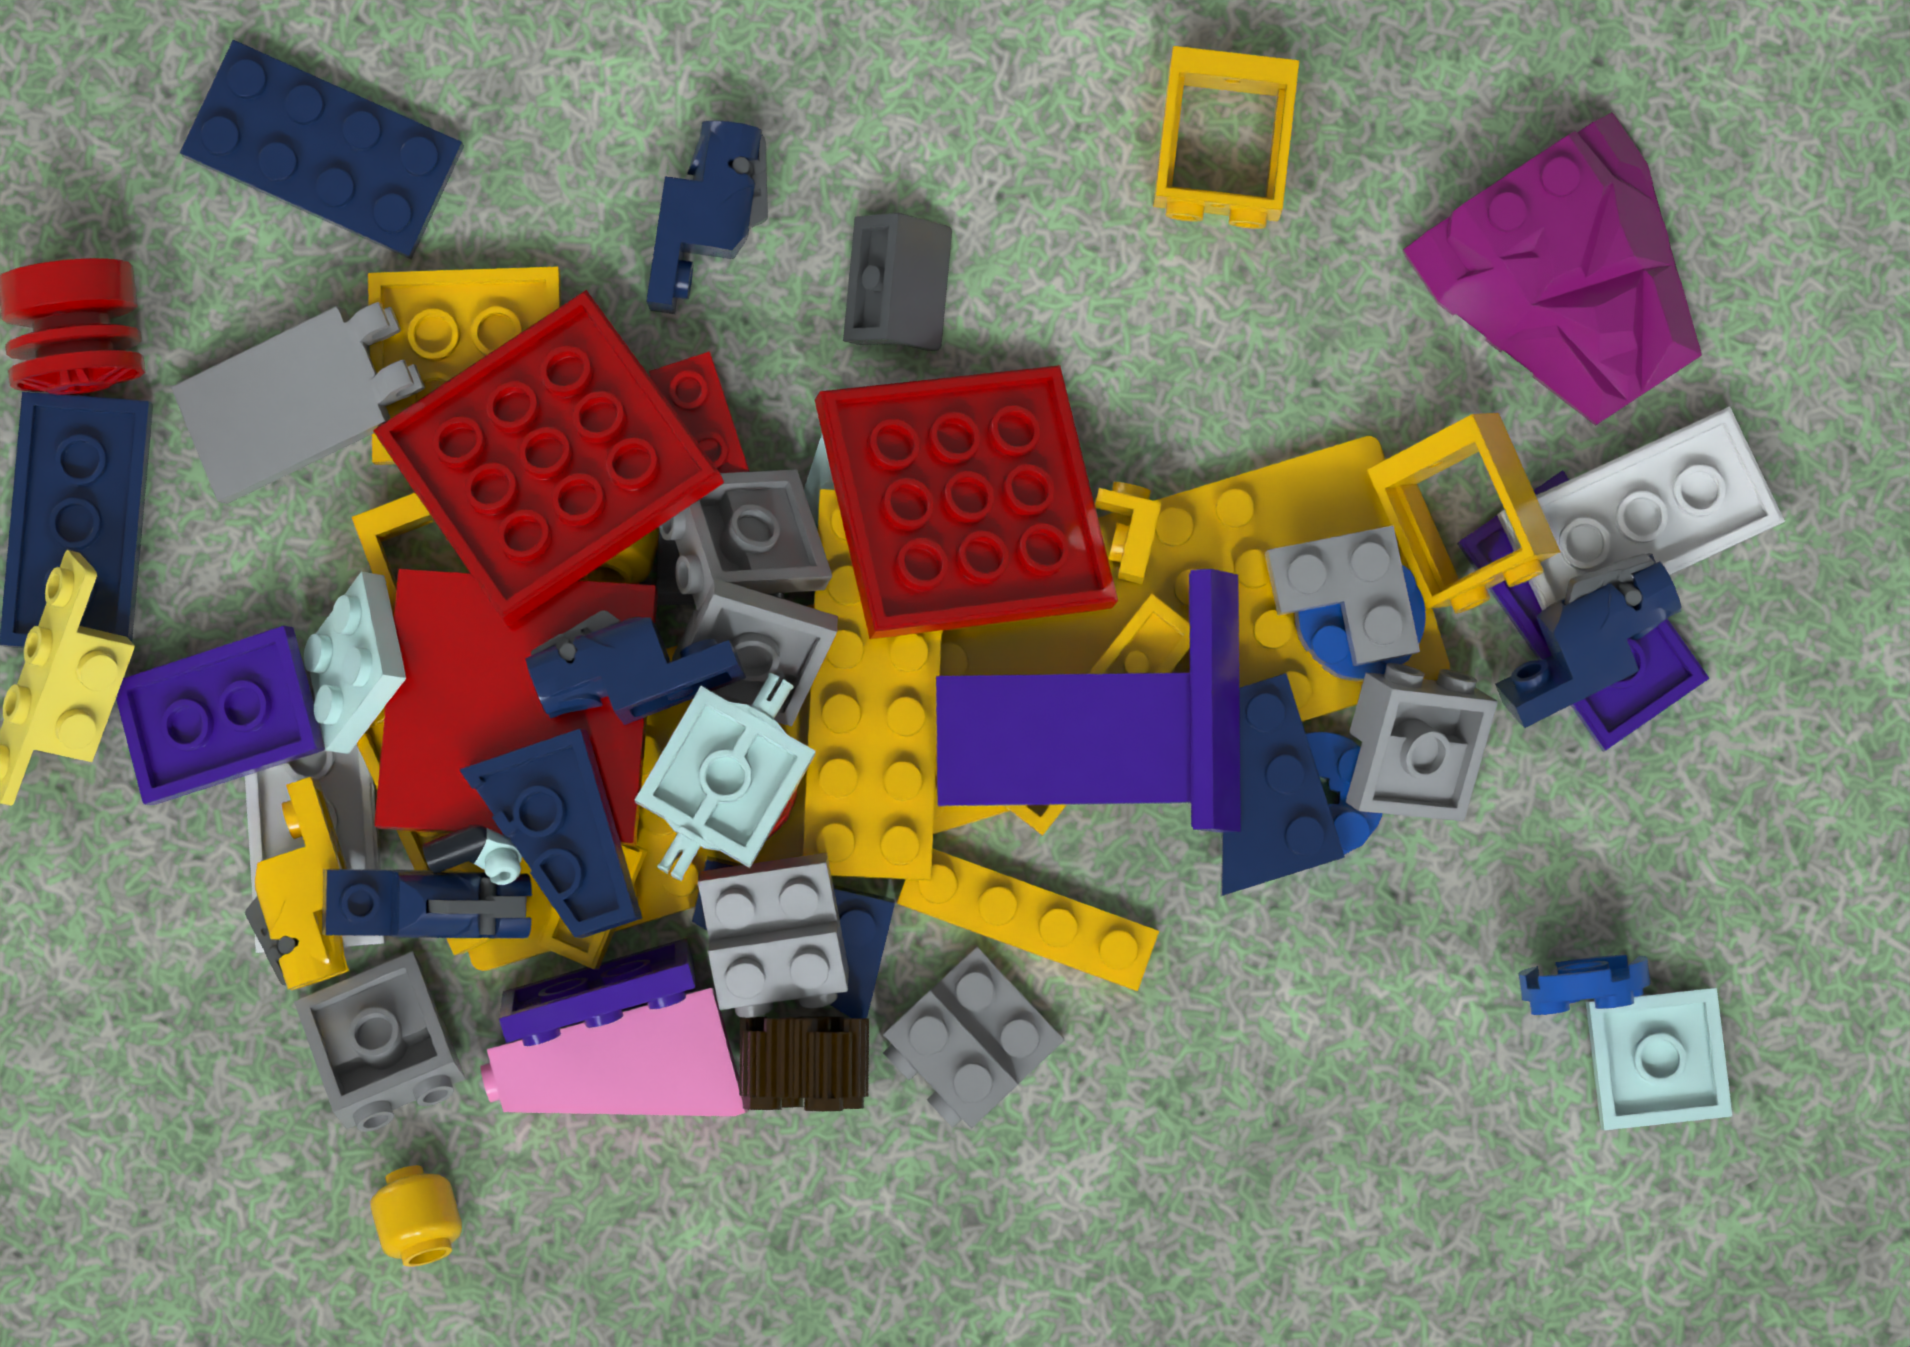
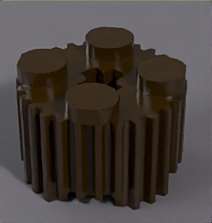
M767 1016L740 1017L739 1095L743 1096V1109L782 1110V1108L804 1107V1111L822 1112L863 1109L864 1097L869 1096V1018L845 1019V1017L798 1016L774 1019L767 1018Z

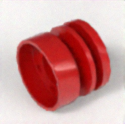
M108 258L66 259L23 266L0 275L2 320L7 324L33 328V332L11 339L5 344L6 355L12 359L26 360L13 365L8 370L9 383L13 389L28 392H48L55 395L82 394L103 390L111 385L139 378L146 373L144 356L138 352L125 351L137 346L142 341L141 331L136 327L110 323L111 319L128 314L138 307L133 266L128 261Z

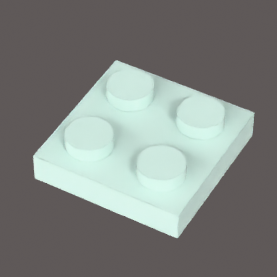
M361 571L347 592L337 599L333 611L316 634H312L309 637L304 649V665L306 670L310 672L315 696L314 716L316 721L320 723L326 751L349 754L406 679L384 575Z
M1717 988L1634 997V1004L1608 1009L1595 1008L1594 1001L1586 1002L1601 1130L1732 1116Z

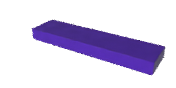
M1215 569L1191 570V574H1189L1191 827H1193V830L1220 833L1241 832L1238 575Z

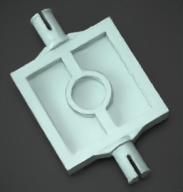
M773 673L767 675L768 678L751 706L729 702L701 686L635 798V803L665 819L673 831L677 833L662 861L657 865V868L668 874L679 853L683 852L671 872V876L677 880L682 881L686 870L700 847L721 851L750 868L816 754V751L787 735L777 721L774 720L794 686L783 679L772 700L768 701L780 681L779 676Z

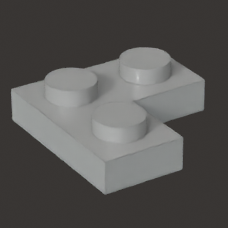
M1394 525L1270 549L1265 552L1277 615L1340 604L1353 666L1413 655L1420 652Z

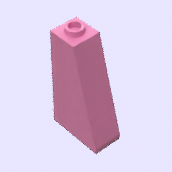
M715 988L687 994L683 1001L668 1007L649 1009L647 1005L625 1011L621 1019L603 1026L587 1028L585 1023L563 1028L560 1029V1036L538 1045L524 1046L522 1040L490 1048L487 1049L490 1063L480 1066L490 1103L500 1100L503 1112L736 1116L748 1112L747 1109H743V1096L739 1095V1076L722 1013L719 1010Z

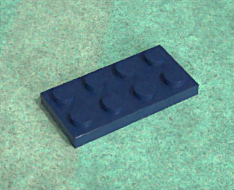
M232 40L180 150V154L190 161L412 260L464 145L461 141L238 41Z
M22 392L0 628L1 646L24 648L28 633L34 626L39 625L47 603L45 589L49 575L54 568L60 567L66 550L80 553L97 572V577L79 626L125 636L132 642L153 404L151 402Z

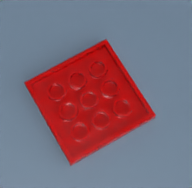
M587 290L373 430L386 452L507 627L724 484L720 472Z
M1060 365L826 390L818 393L815 398V405L869 639L1112 609L1118 602Z
M398 569L394 623L406 679L385 706L374 826L378 829L452 833L469 825L477 824L504 836L492 818L494 816L477 790L471 788L460 772V769L581 728L589 733L621 845L636 846L640 805L635 803V798L642 785L647 717L624 725L615 714L609 697L606 696L601 699L603 705L600 707L564 713L550 719L549 714H546L538 697L525 658L531 656L533 649L603 610L608 611L620 621L632 617H651L653 622L656 623L658 588L656 585L578 580L507 627L471 573Z

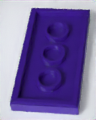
M1562 470L1533 491L1535 495H1538L1570 479ZM1495 516L1457 543L1475 570L1514 552L1498 516ZM1505 580L1489 588L1537 659L1543 660L1551 656L1537 619V615L1542 612V609L1529 581L1508 587ZM1668 619L1638 640H1632L1630 637L1627 638L1639 669L1638 672L1570 705L1603 752L1710 679Z
M1190 673L936 676L938 807L1191 803Z

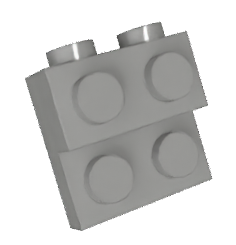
M797 470L720 473L724 484L659 526L661 535L665 540L676 541L680 554L676 563L677 586L682 594L693 595L698 612L715 578L764 594L825 590L832 578V573Z
M715 578L700 611H693L673 654L672 662L680 659V651L693 643L706 639H716L719 644L729 640L738 654L746 678L712 692L729 702L751 706L768 678L767 675L773 673L779 676L780 681L768 701L772 700L783 679L794 686L774 718L778 723L792 727L837 634L838 616Z
M1388 663L1384 674L1366 672L1349 732L1361 740L1362 744L1346 803L1356 810L1363 812L1464 821L1498 701L1475 687L1477 679L1454 670L1441 669L1437 681L1423 679L1425 674L1422 671L1397 663Z
M827 853L753 863L750 868L746 865L699 872L698 886L709 936L708 954L719 1010L735 1008L736 1015L740 1017H757L770 1012L774 1008L773 1002L799 999V1004L802 1007L819 1008L836 1001L837 993L848 991L849 967Z
M976 947L883 1034L891 1042V1045L883 1054L908 1080L919 1072L933 1087L935 1092L927 1101L952 1128L963 1120L972 1129L1065 1040L984 953Z
M413 951L294 1001L332 1111L346 1129L357 1126L359 1131L367 1132L382 1128L393 1120L394 1113L392 1110L415 1100L420 1106H431L443 1102L453 1094L454 1089L452 1085L466 1079L446 1024L438 1013L421 964Z

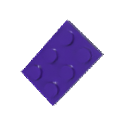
M283 625L123 678L116 697L143 805H157L325 750L320 725L314 716V702L294 627Z
M684 938L602 962L599 969L585 967L503 991L499 1022L506 1043L522 1039L524 1046L538 1045L560 1036V1027L585 1021L587 1028L599 1027L621 1019L624 1016L622 1009L647 1002L649 1009H660L683 1001L686 998L685 991L695 988V967L688 939Z

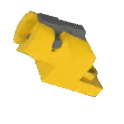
M313 777L286 784L291 800L281 804L292 838L303 837L305 847L257 863L255 875L257 897L245 911L246 918L277 978L282 985L287 986L288 990L306 987L349 971L344 956L342 935L322 934L323 869L348 868L320 781Z

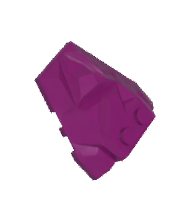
M1613 112L1592 122L1579 132L1574 131L1472 197L1455 209L1448 218L1425 232L1402 251L1439 306L1452 316L1457 314L1484 335L1487 343L1500 353L1503 350L1533 373L1532 377L1595 426L1702 356L1648 163Z

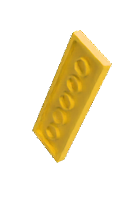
M820 489L818 534L832 573V578L825 590L815 591L814 609L838 616L837 634L810 689L808 747L815 750L816 754L807 768L803 856L827 853L831 876L931 880L937 755L936 676H940L942 630L869 639L835 490Z

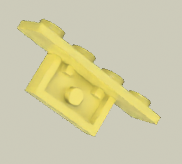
M66 550L60 567L54 568L50 573L45 589L47 603L38 626H34L30 630L25 641V664L17 685L14 684L9 688L4 699V721L0 729L1 804L10 806L14 804L33 750L93 762L135 645L128 637L79 626L93 589L97 572L78 552Z

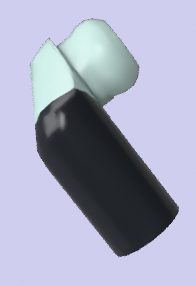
M469 825L423 844L426 862L434 874L469 861L484 869L485 874L490 877V881L498 885L509 884L520 875L522 856L509 838L482 825Z

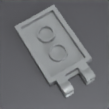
M377 302L359 310L349 319L346 309L335 306L171 387L218 502L224 504L231 503L373 434L374 429L391 419L386 406L425 389L415 364L407 367L405 360H400L376 373L366 347L390 338L402 331L392 307L383 309L382 304Z

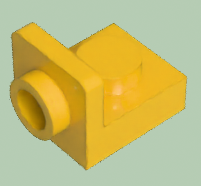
M1114 482L1112 491L1099 488L1095 508L1132 517L1130 525L1117 522L1108 560L1121 563L1117 579L1142 584L1162 503L1149 500L1151 490L1124 482Z

